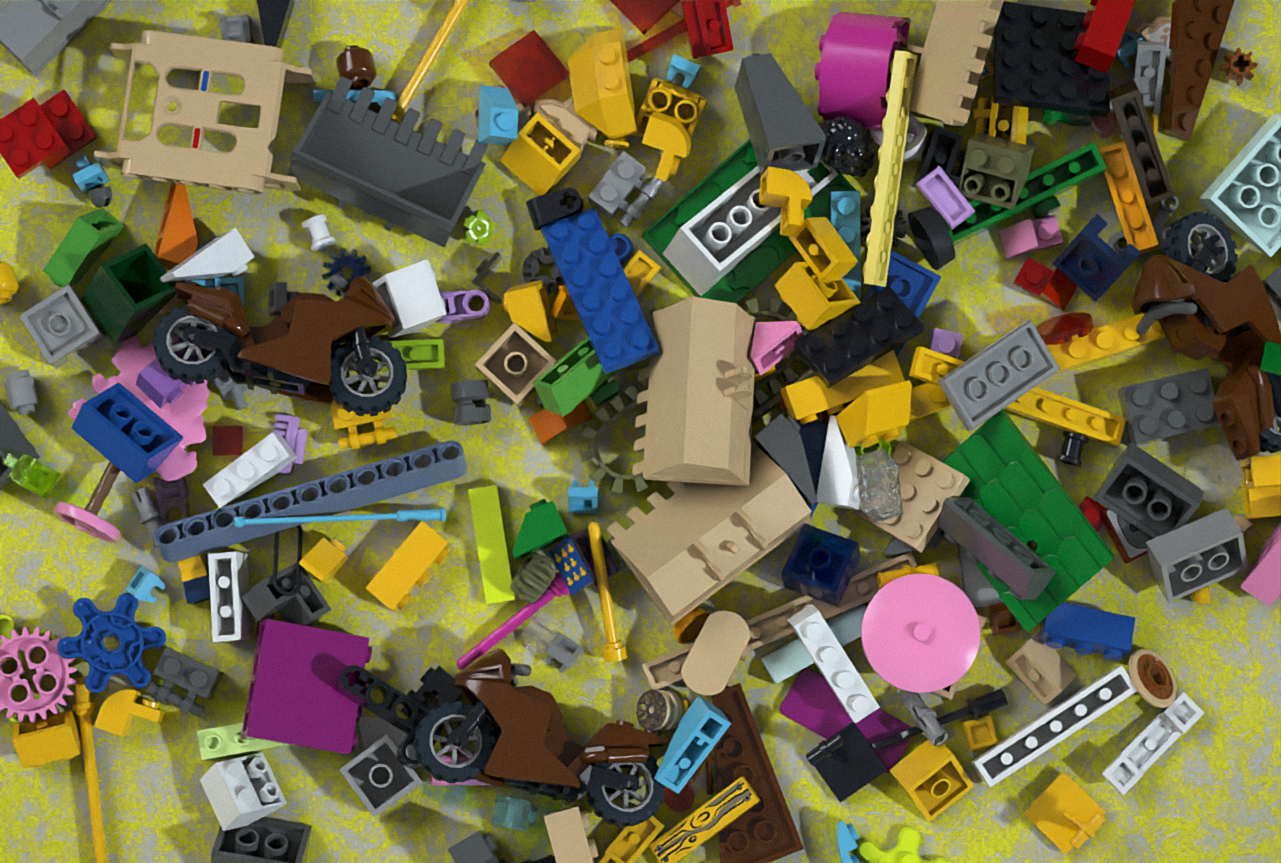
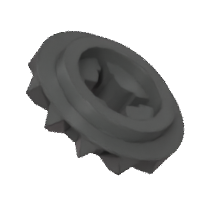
M542 247L532 251L524 260L523 277L525 282L530 283L543 279L547 294L559 290V285H564V282L556 264L551 269L553 280L545 274L535 278L541 270L539 260L546 266L555 263L549 248Z

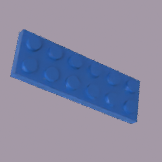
M592 208L541 226V233L604 374L660 355L656 340L596 209Z

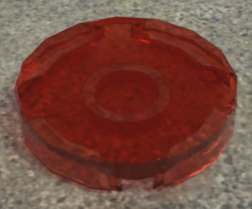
M1074 312L1043 321L1036 329L1046 345H1057L1071 341V336L1076 334L1081 338L1092 331L1094 324L1089 313Z

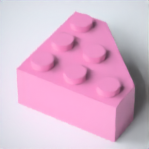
M1281 521L1278 528H1274L1263 545L1264 548L1257 557L1256 562H1252L1240 588L1269 607L1277 598L1281 600Z

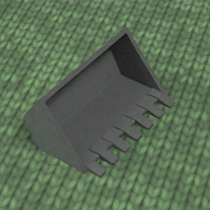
M344 76L340 77L334 92L327 91L292 151L290 157L292 161L288 175L296 177L297 180L340 199L337 205L339 209L343 210L344 206L349 203L364 210L369 215L373 214L386 220L385 230L389 232L396 225L445 248L484 170L486 163L481 160L488 144L478 143L477 139L469 155L459 151V148L465 137L464 132L454 129L447 145L436 140L443 126L442 122L432 118L425 133H419L413 130L420 116L419 111L408 108L400 124L391 120L398 104L397 101L389 97L385 98L379 113L368 109L375 91L363 87L355 103L346 99L353 83L352 80Z

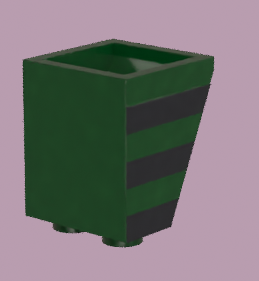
M146 243L101 264L82 296L81 302L115 346L137 335L177 294L175 289L176 282L163 283L160 277L166 274L167 270Z

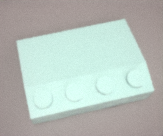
M1281 113L1274 114L1268 119L1198 199L1216 218L1222 220L1225 225L1268 257H1272L1281 247Z

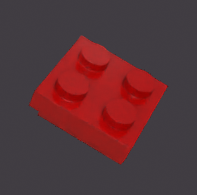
M65 89L41 105L32 98L0 119V154L18 179L41 164H44L51 170L98 138Z

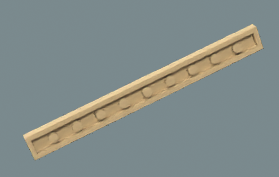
M912 552L903 554L746 620L750 629L751 638L748 644L752 645L751 650L794 633L795 631L788 622V619L811 604L819 610L825 620L870 601L880 590L877 582V573L899 570L904 565H910V567L917 566ZM694 643L642 664L652 690H659L682 680L681 668Z

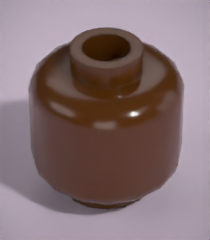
M352 45L345 48L344 52L337 57L336 65L339 77L344 76L352 80L353 83L350 87L352 90H362L363 87H369L376 78L373 55L368 49Z

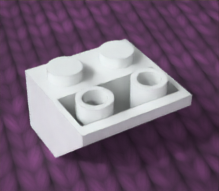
M424 260L388 273L372 283L380 291L395 317L393 328L391 331H388L390 338L419 332L446 315L445 303L440 296L435 273L431 269L429 260Z
M263 752L216 762L200 779L223 831L247 826L287 804Z

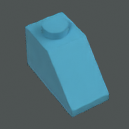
M481 85L479 87L478 143L506 146L518 138V109L508 88Z

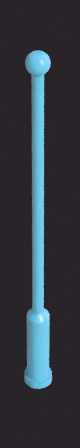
M440 507V509L398 510L396 513L254 519H244L241 516H237L233 519V525L241 528L244 525L387 519H396L398 522L438 520L445 522L446 510L445 507Z

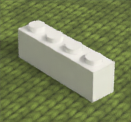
M813 604L788 619V622L842 707L855 724L880 708L821 613Z

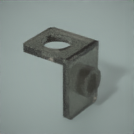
M496 252L490 261L485 259L475 271L478 275L472 282L478 290L484 292L488 298L500 306L502 304L501 299L482 284L502 259L501 254Z

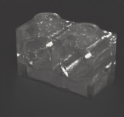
M882 449L855 457L860 509L876 523L903 515L898 463Z

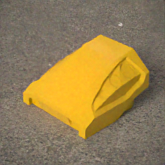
M654 78L636 118L638 133L631 135L644 137L649 118L654 111L679 120L688 130L691 139L707 99L694 91L670 81Z

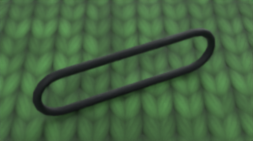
M301 525L296 526L298 528L296 588L292 592L282 590L277 584L279 531L275 532L272 581L275 589L285 596H294L300 590L301 565L299 562L302 559L303 540Z

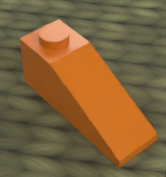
M170 184L154 249L155 256L167 270L173 269L197 252L198 238L186 187L182 184Z

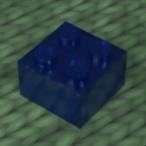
M804 523L781 572L784 587L839 607L861 558L859 543Z

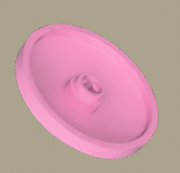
M930 574L906 575L886 584L869 602L861 623L863 651L872 669L890 685L915 693L937 691L956 682L972 665L980 643L979 619L973 604L966 594L950 581Z

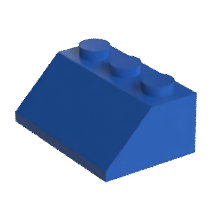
M119 382L83 403L71 429L135 483L152 474L183 439L181 434Z

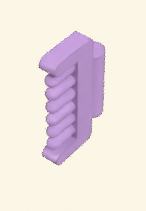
M276 414L275 419L280 422H275L274 427L287 429V431L274 429L273 432L285 436L286 438L284 439L298 457L278 472L290 475L293 464H303L308 430L299 429L300 418Z

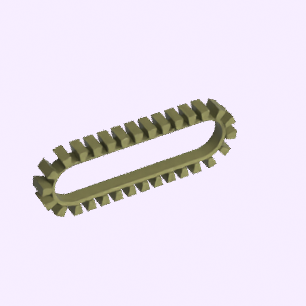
M757 298L743 303L749 315L755 318L769 316L779 321L797 320V315L792 309L786 317L777 313L782 299L768 298V311L759 312ZM807 329L802 331L804 336L811 332V330ZM796 350L790 353L786 362L777 368L776 372L754 385L753 398L757 406L769 399L760 389L764 384H767L771 395L776 394L780 391L779 389L784 387L774 378L779 373L782 374L786 384L799 377L789 367L793 360L804 366L808 365ZM649 380L644 382L637 381L643 388L648 390ZM633 384L622 392L632 403L624 407L618 395L608 403L618 413L610 418L605 407L600 408L593 415L603 425L597 432L584 425L580 436L594 439L593 450L579 451L582 463L595 458L600 466L589 476L597 484H599L605 473L615 477L609 491L623 493V479H633L635 492L648 488L642 475L617 474L603 463L599 454V440L606 427L637 405L638 392Z

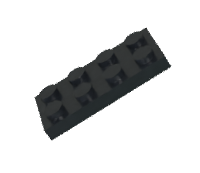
M888 286L794 342V349L823 383L830 388L924 331V325Z

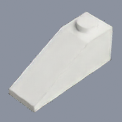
M234 228L219 235L161 276L160 279L165 283L219 278L230 273L235 277L248 268L246 263L253 259L254 255L238 230Z
M830 415L816 502L826 506L859 510L860 503L864 499L865 489L854 447L849 448L835 416Z

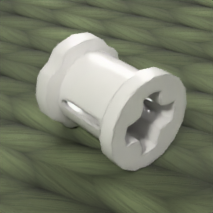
M325 214L309 218L301 224L302 228L308 232L312 242L310 246L312 251L325 249L336 242L335 238L330 236L325 221L327 218Z

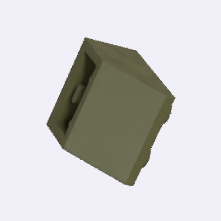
M983 133L976 134L968 140L958 190L964 197L1011 210L1014 209L1029 174L1034 147Z

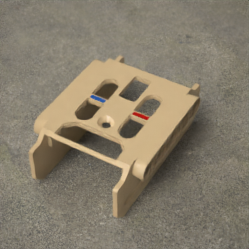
M143 31L141 44L111 43V51L118 59L130 62L117 152L94 151V158L101 165L122 170L121 175L130 178L250 194H263V188L288 192L301 191V184L296 177L272 173L271 167L284 83L314 85L317 82V78L312 69L283 63L284 50L277 47L160 31ZM135 63L151 65L159 75L151 130L149 134L139 141L124 139ZM173 69L201 72L198 90L170 86L167 82L168 73ZM213 73L240 77L244 81L243 91L237 95L210 92ZM171 102L177 104V110L174 112L168 110V104ZM221 102L261 107L258 128L218 124ZM164 126L192 128L189 148L161 143L158 138L159 130ZM204 130L232 134L236 139L235 147L229 152L203 150Z

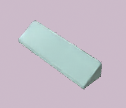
M864 603L826 622L841 647L861 637V623L866 610ZM799 638L761 659L775 685L814 663Z

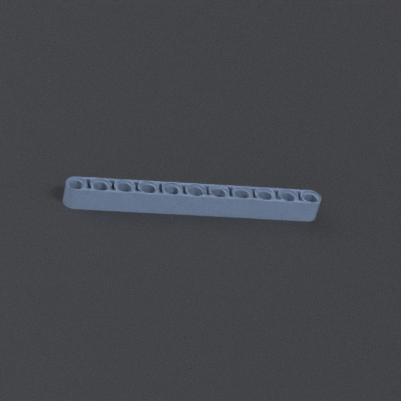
M453 440L445 441L165 524L155 531L154 540L165 561L177 562L305 524H252L237 528L233 525V519L237 516H241L244 519L332 516L459 478L468 469L463 447L459 442Z

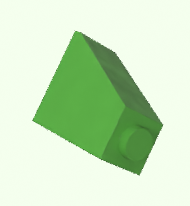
M104 208L79 216L43 271L50 276L51 282L59 287H65L68 284L70 286L78 284L120 234L125 225Z

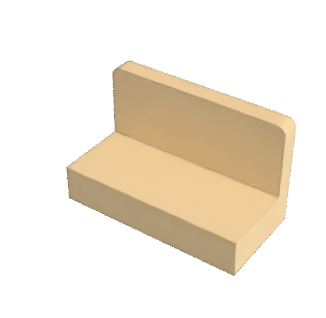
M1036 632L1005 662L1040 701L1046 705L1060 694L1077 674L1054 648L1048 647L1046 643L1039 642L1040 633Z

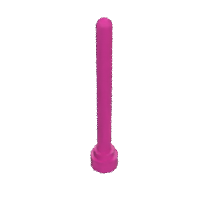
M560 572L555 574L554 579L540 599H537L532 604L528 603L458 659L456 663L458 669L463 670L476 658L485 654L554 597H560L563 594L565 596L568 595L570 591Z

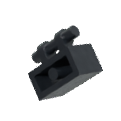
M936 126L929 133L926 147L921 156L922 160L919 162L911 186L917 188L916 183L940 166L957 189H959L967 146L965 152L959 150L963 136ZM955 160L960 163L956 176L951 174Z

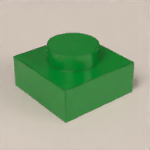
M606 380L590 395V399L598 408L619 394L621 388L615 380L609 383Z

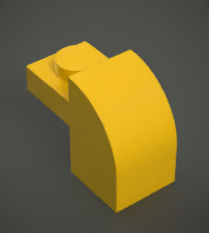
M657 111L651 114L642 143L663 150L655 178L666 181L670 174L675 175L681 159L676 156L686 158L690 153L691 139L686 127L676 118Z
M768 166L760 177L759 205L781 208L780 235L792 236L798 227L802 226L804 210L812 201L810 187L799 174L791 170Z
M120 690L111 694L103 702L94 727L120 736H127L134 715L155 722H162L166 711L158 709L159 703L142 699V702L138 703L142 691Z

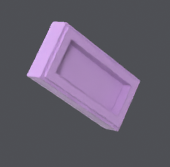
M940 166L916 183V187L951 231L975 213V210Z

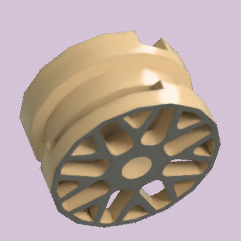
M648 690L639 698L636 713L639 723L646 730L669 732L670 729H675L682 718L683 707L678 695L672 691ZM641 704L645 705V709L641 708Z

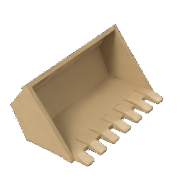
M929 0L937 3L932 21H927L925 25L929 32L924 48L909 44L908 50L922 54L914 79L910 110L941 120L949 125L967 126L1004 0Z
M751 439L749 486L692 482L685 485L683 482L669 481L667 486L674 493L672 497L665 500L658 492H654L647 498L649 504L654 508L652 512L645 515L638 507H634L627 513L629 519L634 523L632 527L625 530L618 522H614L607 527V531L614 538L611 541L613 547L672 626L810 522L812 511L787 473Z

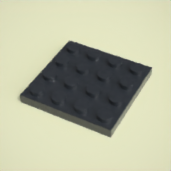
M1003 2L994 32L993 103L1107 118L1110 113V98L1107 93L1110 90V68L1105 73L1074 61L1078 49L1073 47L1079 32L1085 33L1086 27L1081 25L1086 13Z

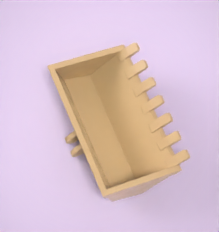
M692 296L665 309L653 312L652 320L647 321L659 347L660 355L651 357L650 365L639 370L638 373L639 381L649 380L648 390L637 395V404H647V413L636 417L635 427L639 429L646 428L645 437L634 442L635 452L644 451V461L633 465L632 474L634 476L643 475L645 480L749 486L755 367L750 354L757 319L754 316L748 315L738 304Z

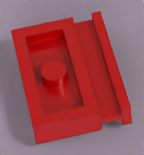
M690 0L681 2L693 59L734 50L725 0Z

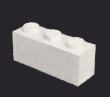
M272 432L203 485L219 508L226 507L241 501L298 457L281 434Z
M237 551L208 554L213 642L226 644L253 641L251 611L241 598L250 590L248 554Z

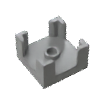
M69 284L19 315L49 364L55 368L68 361L66 356L88 342L94 345L105 338L99 326L93 322L81 303V298L77 291Z

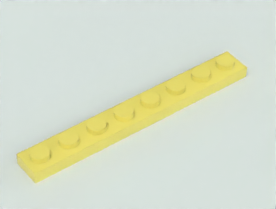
M895 50L894 58L890 63V73L892 76L890 87L886 92L888 105L886 116L882 122L883 142L878 151V159L880 161L879 172L874 180L876 194L875 201L870 210V217L872 219L871 230L866 239V246L868 248L867 260L862 268L863 284L886 287L917 62V55L907 51Z

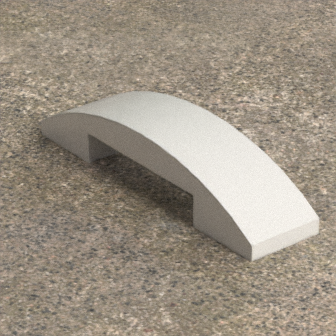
M1182 692L1171 706L1162 710L1104 770L1102 775L1123 796L1180 735L1185 734L1204 712Z

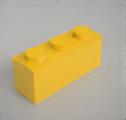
M421 521L365 589L393 612L397 608L402 611L413 598L410 595L412 590L416 586L421 588L431 577L428 571L433 565L437 563L440 566L448 557L450 551L447 549L450 544Z

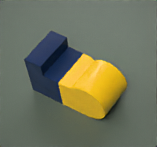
M203 554L177 561L182 575L181 579L187 603L194 605L210 600L209 570Z

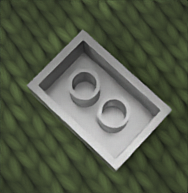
M1227 508L1213 512L1206 517L1185 524L1178 529L1146 542L1153 579L1168 603L1249 569L1243 532Z

